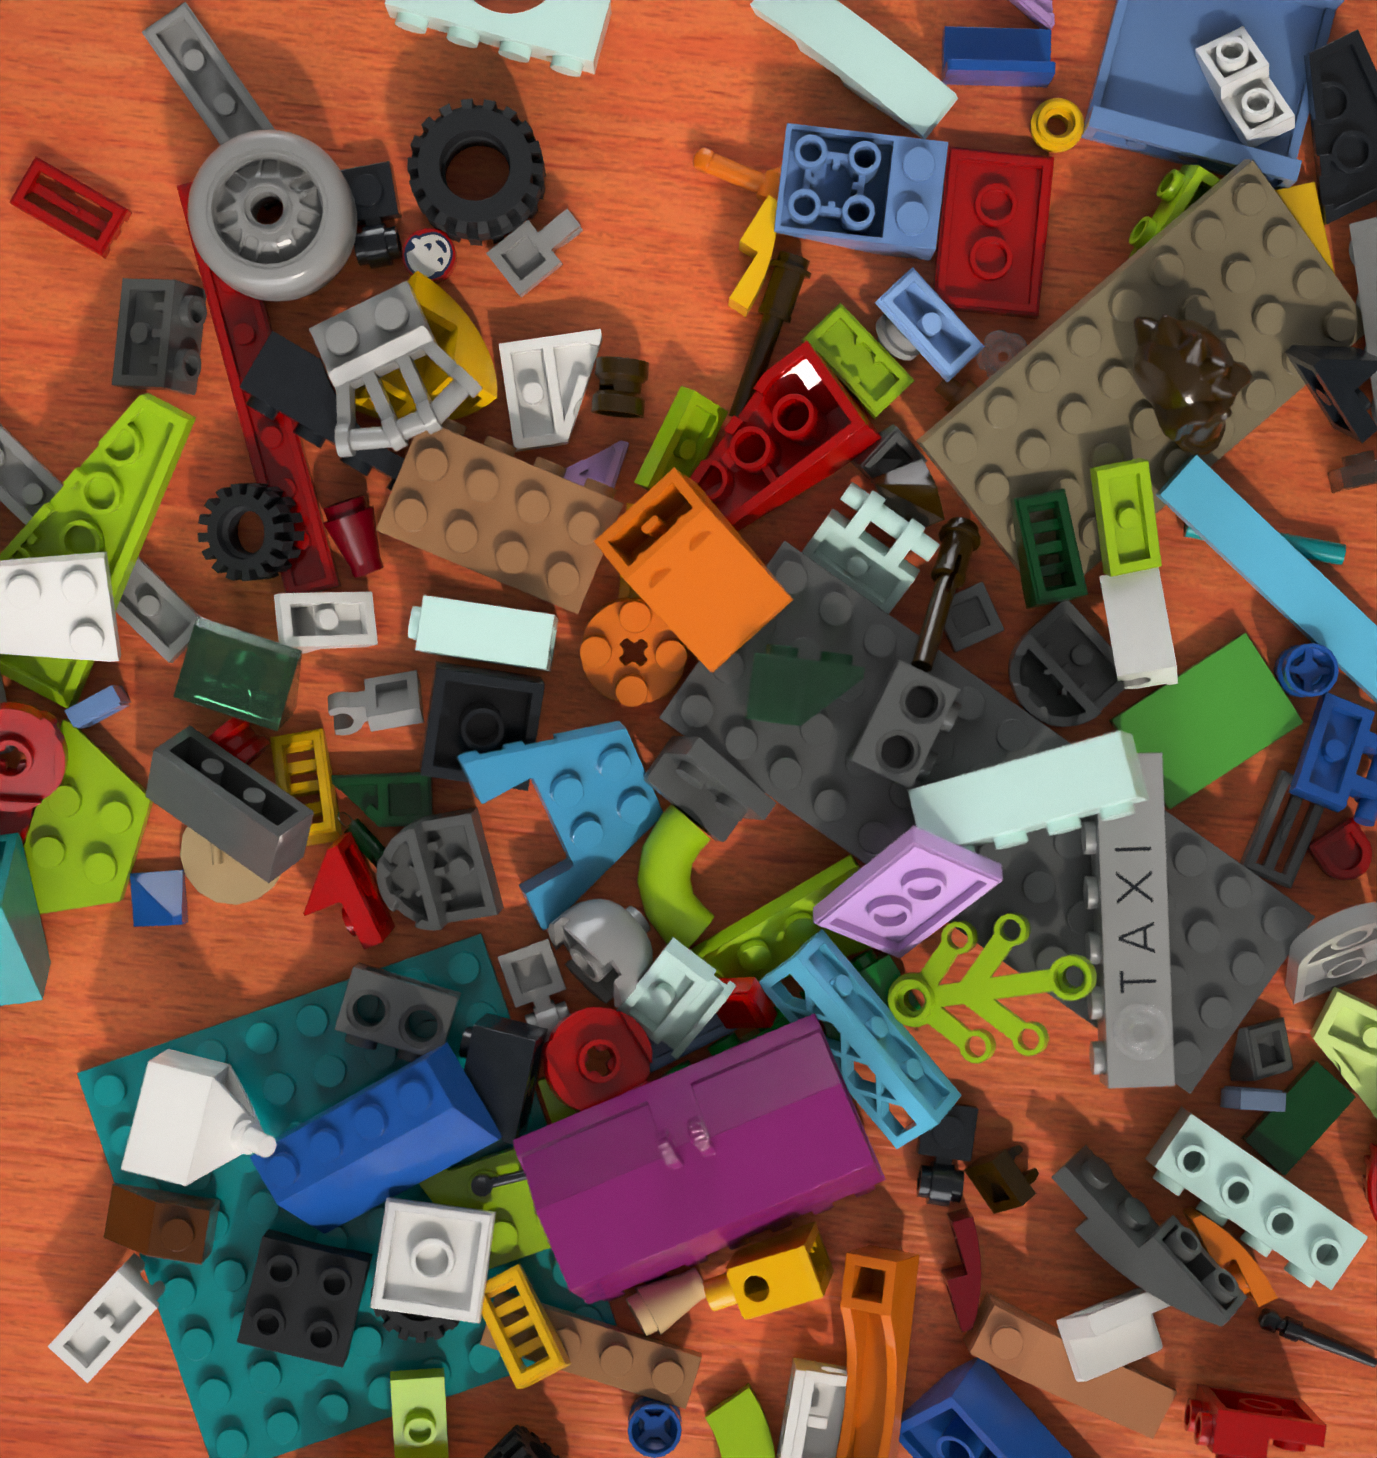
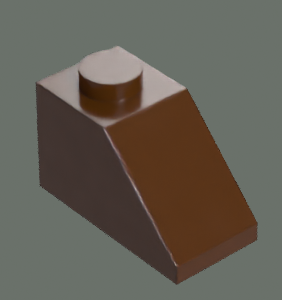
M114 1183L112 1184L104 1238L149 1257L202 1265L212 1253L220 1200Z

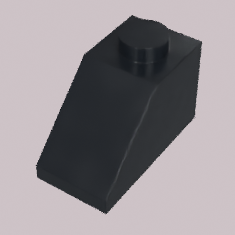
M486 1013L473 1024V1027L468 1026L465 1029L460 1044L459 1057L466 1059L464 1071L501 1133L502 1140L513 1144V1140L521 1137L527 1131L542 1061V1048L546 1042L548 1029Z

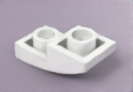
M1244 26L1195 49V55L1204 76L1242 145L1254 148L1295 128V115L1269 78V63Z

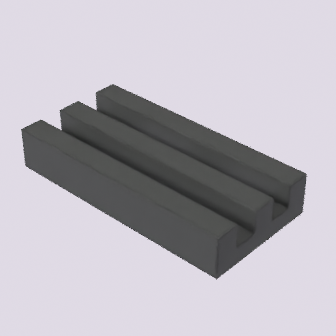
M1278 770L1240 864L1259 877L1291 889L1324 807L1312 802L1310 803L1282 873H1279L1274 868L1303 801V798L1291 794L1262 865L1256 863L1287 787L1291 785L1294 774L1284 770Z

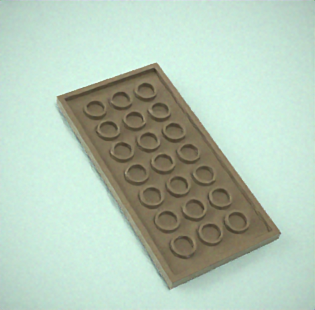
M1244 159L916 441L1019 573L1011 507L1012 499L1065 488L1082 569L1085 575L1102 560L1090 468L1138 458L1148 460L1156 514L1165 506L1156 496V493L1191 455H1194L1183 451L1173 440L1165 436L1158 424L1153 405L1146 399L1134 378V356L1137 350V341L1133 323L1136 317H1150L1159 321L1163 315L1167 314L1175 319L1196 321L1211 330L1223 341L1233 360L1244 362L1252 373L1250 382L1240 390L1234 404L1230 408L1232 414L1226 420L1225 432L1218 448L1209 454L1197 455L1209 467L1306 385L1285 353L1292 345L1351 347L1365 335L1360 309L1254 160ZM1053 509L1029 513L1031 523L1054 519ZM1056 531L1035 534V544L1056 541ZM1058 552L1038 556L1040 566L1059 563ZM1061 574L1044 577L1045 588L1061 585Z

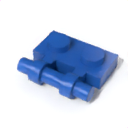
M1328 692L1318 698L1288 793L1336 813L1346 808L1349 796L1353 797L1358 803L1353 818L1354 821L1363 826H1374L1377 818V734L1371 732L1370 728L1375 712ZM1362 753L1366 754L1371 760L1366 778L1356 774Z

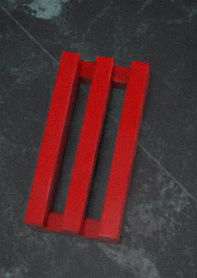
M36 156L9 201L14 207L105 259L111 251L109 249L113 240H117L122 232L120 231L124 221L127 222L132 214L127 208ZM41 173L113 215L108 223L36 182ZM30 191L102 232L98 241L27 201L26 198Z

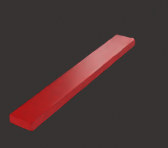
M193 181L178 185V194L256 483L268 484V487L282 489L284 492L281 497H291L296 503L289 510L290 513L301 512L303 522L295 523L294 528L295 531H304V541H294L293 546L302 550L298 558L287 559L293 566L285 572H280L285 592L318 593L340 587L339 575L328 534L323 524L324 520L301 437L293 433L297 423L281 413H278L273 421L246 405L250 395L239 387L273 331L266 303L264 300L255 299L234 290L224 283L204 262L193 242L188 223V199Z

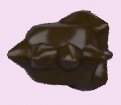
M1167 314L1163 315L1159 321L1150 317H1136L1133 322L1137 341V350L1134 356V378L1143 395L1153 405V410L1161 430L1165 436L1173 440L1185 452L1199 456L1211 453L1218 448L1225 432L1226 420L1232 414L1230 408L1234 404L1240 390L1250 382L1252 373L1244 362L1233 360L1223 341L1211 330L1196 321L1175 319Z

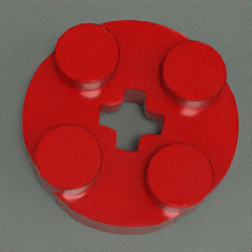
M0 703V751H4L7 745L17 747L18 751L23 752L26 756V759L20 760L16 769L8 768L7 760L0 758V811H26L41 804L42 800L50 796L53 791L55 792L61 784L68 765L67 742L59 729L57 719L48 711L38 710L33 706L23 703Z
M588 1007L572 1012L554 1027L548 1041L545 1042L542 1048L544 1075L550 1090L562 1104L578 1113L648 1083L646 1080L650 1073V1063H652L653 1054L651 1043L641 1025L630 1015L621 1011H615L611 1008ZM591 1047H594L597 1052L607 1050L610 1053L611 1058L605 1063L608 1072L603 1076L596 1070L588 1072L585 1067V1063L589 1060L587 1051Z

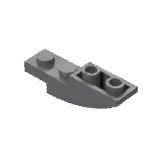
M1087 1145L1073 1155L1051 1177L1086 1216L1075 1231L1111 1266L1146 1292L1191 1316L1221 1327L1232 1318L1248 1298L1239 1288L1233 1275L1227 1270L1222 1269L1201 1246L1194 1232L1184 1227L1174 1215L1159 1226L1151 1218L1146 1206L1124 1188L1113 1175L1109 1165L1103 1159L1097 1157Z

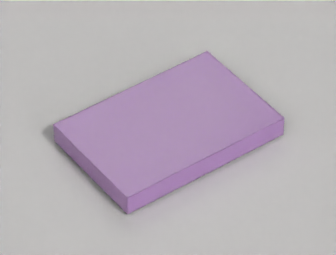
M913 826L813 907V923L901 958L1003 880L1002 864Z

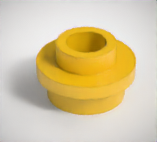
M1052 98L1041 103L1034 111L1030 121V132L1035 143L1040 148L1052 153H1061L1073 148L1080 140L1084 131V119L1081 111L1074 103L1063 98ZM1052 118L1062 120L1066 127L1065 133L1061 135L1052 134L1047 128V121Z

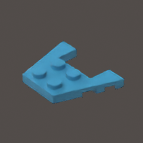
M620 721L553 734L554 739L527 745L522 741L502 745L503 750L479 754L475 750L457 756L467 780L481 804L488 802L528 779H531L566 854V859L519 884L535 921L543 931L548 929L550 923L569 909L663 814L653 788L644 781L646 772L627 729Z

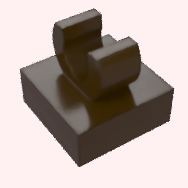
M1020 1145L979 1157L964 1169L994 1214L1023 1206L1036 1194L1030 1184L1038 1177L1039 1172L1037 1169L1033 1168L1021 1172L1014 1162L1015 1157L1023 1151Z

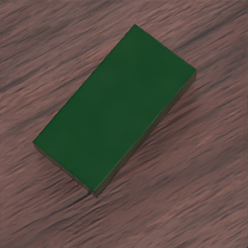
M1313 1059L1282 1092L1286 1093L1285 1112L1265 1111L1241 1137L1284 1176L1356 1098L1322 1065Z

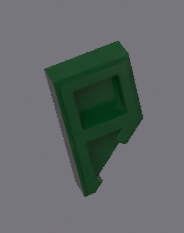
M420 772L332 775V784L353 801L378 827L407 826L418 818L434 814L432 777L421 776Z

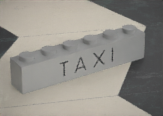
M1156 752L1137 753L1149 800L1134 803L1135 813L1102 821L1101 814L1097 813L1090 815V821H1083L1081 825L1083 854H1091L1092 876H1085L1083 881L1084 905L1086 909H1093L1094 931L1086 932L1085 951L1086 958L1092 964H1095L1097 974L1096 986L1087 995L1089 1018L1097 1019L1098 1041L1090 1042L1089 1058L1092 1074H1099L1100 1082L1107 1088L1175 1086L1162 753Z

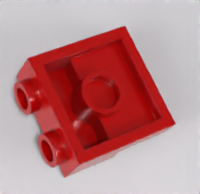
M1197 1384L1195 1399H1188L1184 1414L1185 1431L1194 1432L1195 1444L1207 1446L1211 1453H1216L1215 1458H1267L1269 1439L1273 1440V1446L1293 1452H1304L1306 1445L1324 1447L1327 1425L1302 1399Z

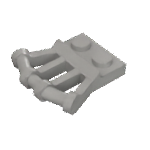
M407 281L309 328L328 371L327 374L336 389L337 425L335 427V445L339 457L355 456L357 450L393 448L395 451H398L408 446V439L424 431H428L431 435L443 429L442 423L469 395L474 398L483 389L471 375L438 346L417 297ZM425 355L453 379L433 401L414 363L415 360ZM400 368L417 411L400 419L397 418L380 380V377ZM363 385L366 386L382 426L356 429L355 389Z

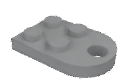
M1377 902L1357 905L1332 914L1307 928L1292 942L1289 950L1285 987L1293 1004L1329 992L1333 987L1340 988L1377 974Z

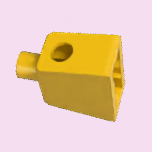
M812 1222L734 1252L725 1268L726 1273L704 1280L703 1287L708 1304L713 1311L738 1304L742 1317L744 1319H752L824 1297L834 1270L817 1224ZM757 1276L762 1277L766 1281L760 1280Z

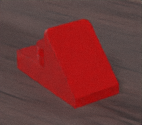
M351 831L341 834L327 849L303 914L306 916L341 902L343 905L342 918L344 924L352 936L358 937L365 950L382 943L394 929L395 924Z

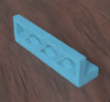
M823 929L810 937L789 959L767 973L759 981L764 992L790 1023L815 1013L818 1021L830 1022L840 1032L841 1042L830 1039L826 1035L825 1038L846 1087L852 1097L896 1149L937 1126L962 1096L903 1024L895 1019L891 1010ZM791 974L805 991V1000L793 997L780 980ZM854 1061L867 1065L876 1075V1083L863 1080L854 1069ZM889 1103L903 1107L914 1122L903 1128L889 1111Z

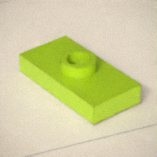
M841 303L801 340V343H804L806 340L810 342L851 395L874 419L914 382V379Z
M444 1368L390 1371L395 1458H449Z

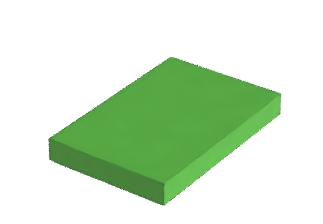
M1246 633L1240 634L1178 675V684H1164L1109 720L1115 731L1132 734L1137 753H1162L1164 806L1169 810L1304 723Z

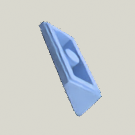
M913 267L875 302L880 310L946 382H949L985 347Z

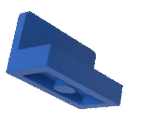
M945 26L943 29L941 82L945 85L1047 88L1055 75L1056 63L1051 62V29Z

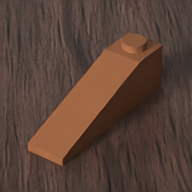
M988 1292L978 1309L973 1329L967 1331L963 1338L969 1353L1018 1379L1151 1439L1154 1438L1177 1394L1176 1389L1129 1365H1124L1089 1381L1077 1382L1059 1329Z

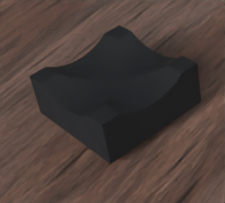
M268 1229L262 1237L237 1343L343 1368L348 1358L357 1314L373 1254L319 1244L287 1233Z

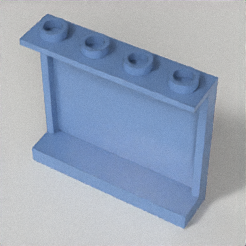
M1116 0L1081 138L1182 165H1200L1209 172L1226 176L1244 159L1254 160L1274 189L1290 188L1297 182L1302 160H1298L1297 157L1310 111L1304 55L1328 43L1335 12L1344 0ZM1244 26L1269 63V78L1295 115V128L1254 148L1242 145L1218 104L1195 55L1196 48Z

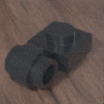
M390 161L341 170L355 199L357 226L366 225L362 228V232L356 233L354 243L359 265L369 264L371 269L393 265L394 259L402 258V246L397 227H386L384 223L386 220L402 218L393 165Z
M955 1103L937 1126L918 1136L916 1152L922 1155L934 1156V1161L930 1163V1166L920 1165L917 1179L916 1195L917 1197L926 1198L927 1204L948 1207L950 1202L960 1203L964 1186V1171L955 1170L952 1159L971 1162L979 1109L976 1106Z

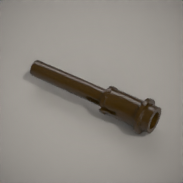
M780 251L777 260L772 259L770 262V266L774 270L761 307L758 309L763 318L729 413L731 417L734 415L738 417L756 390L753 387L763 373L767 371L783 322H791V315L804 278L810 279L811 272L807 271L810 261L803 257Z
M952 518L939 531V540L942 543L935 566L931 572V578L935 585L911 662V666L924 672H930L933 668L955 590L964 585L972 552L977 550L981 544L978 526L966 518Z

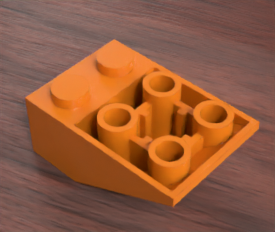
M676 468L667 473L594 541L624 580L712 673L794 600L700 486Z

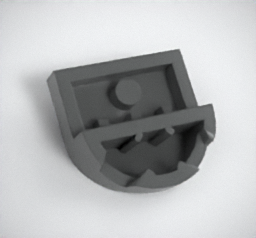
M1070 601L1059 602L1017 641L1009 658L1008 676L1016 699L1031 716L1047 725L1069 727L1089 722L1102 713L1101 710L1125 689L1123 681L1117 680L1112 647Z
M478 807L428 815L412 821L391 839L382 857L378 860L376 871L377 884L384 902L391 911L399 910L403 915L415 921L416 928L442 930L449 922L498 915L504 908Z

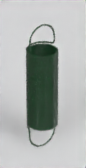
M359 818L354 821L352 820L344 833L351 831L359 850L377 868L378 860L382 857L385 846L381 844Z

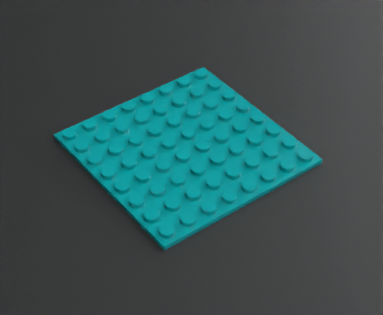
M482 933L380 968L461 992L447 1042L463 1070L466 1059L459 1057V1050L465 1029L468 1026L473 1027V1024L486 1013L511 1019ZM349 979L77 1073L115 1183L220 1200L212 1253L202 1265L149 1257L139 1253L140 1258L145 1262L144 1269L149 1284L153 1285L156 1281L161 1280L165 1285V1292L157 1299V1302L160 1303L158 1310L210 1458H273L391 1417L390 1371L444 1368L446 1397L510 1375L500 1352L480 1345L486 1326L483 1316H481L480 1323L459 1321L452 1331L449 1329L445 1332L444 1337L434 1340V1337H429L425 1343H416V1338L408 1337L407 1341L397 1338L399 1332L394 1329L388 1332L383 1327V1318L381 1316L377 1318L373 1308L370 1307L371 1289L376 1273L386 1201L334 1230L323 1234L276 1204L250 1159V1156L254 1153L249 1155L242 1154L186 1186L121 1169L148 1061L167 1049L231 1064L249 1097L263 1132L274 1138L411 1063L397 1057L398 1048L381 1043L377 1044L376 1050L361 1048L345 1041L347 1033L334 1030ZM370 994L359 998L357 1010L364 1020L368 1022L383 1020L385 1006L380 998ZM417 1010L411 1013L409 1017V1027L415 1035L427 1038L436 1034L438 1028L437 1020L430 1012ZM536 1089L527 1131L522 1136L548 1126ZM500 1138L498 1141L453 1164L450 1168L511 1148L514 1144L504 1142ZM419 1184L393 1197L433 1203ZM268 1229L287 1233L319 1244L373 1254L357 1314L348 1358L343 1368L237 1343L262 1237ZM552 1248L488 1269L487 1280L517 1264H521L541 1303L617 1326L608 1301L599 1300L588 1305L583 1298L569 1290ZM516 1286L506 1290V1292L520 1295ZM522 1358L526 1367L536 1363Z

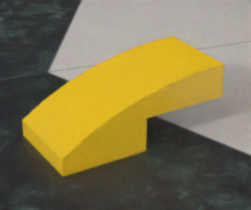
M770 195L766 198L739 243L738 250L752 258L753 261L729 297L728 306L745 317L756 301L764 283L775 243L776 233L774 232L778 200Z

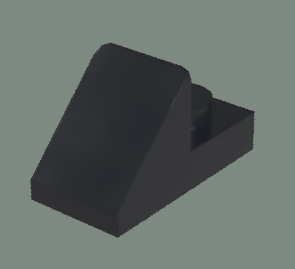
M1292 345L1285 351L1334 429L1361 443L1365 442L1377 431V426L1367 411L1371 408V403L1358 388L1377 371V356L1355 347Z

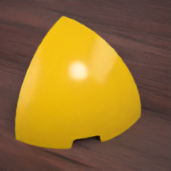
M416 271L407 282L411 285L438 346L483 388L474 398L469 395L448 417L451 420L458 419L482 409L497 398V379L494 365L484 340L463 309L440 286L419 271ZM427 355L414 361L427 392L433 401L453 379ZM400 368L380 377L398 419L417 411L416 404ZM363 385L355 389L356 411L379 418L366 386Z

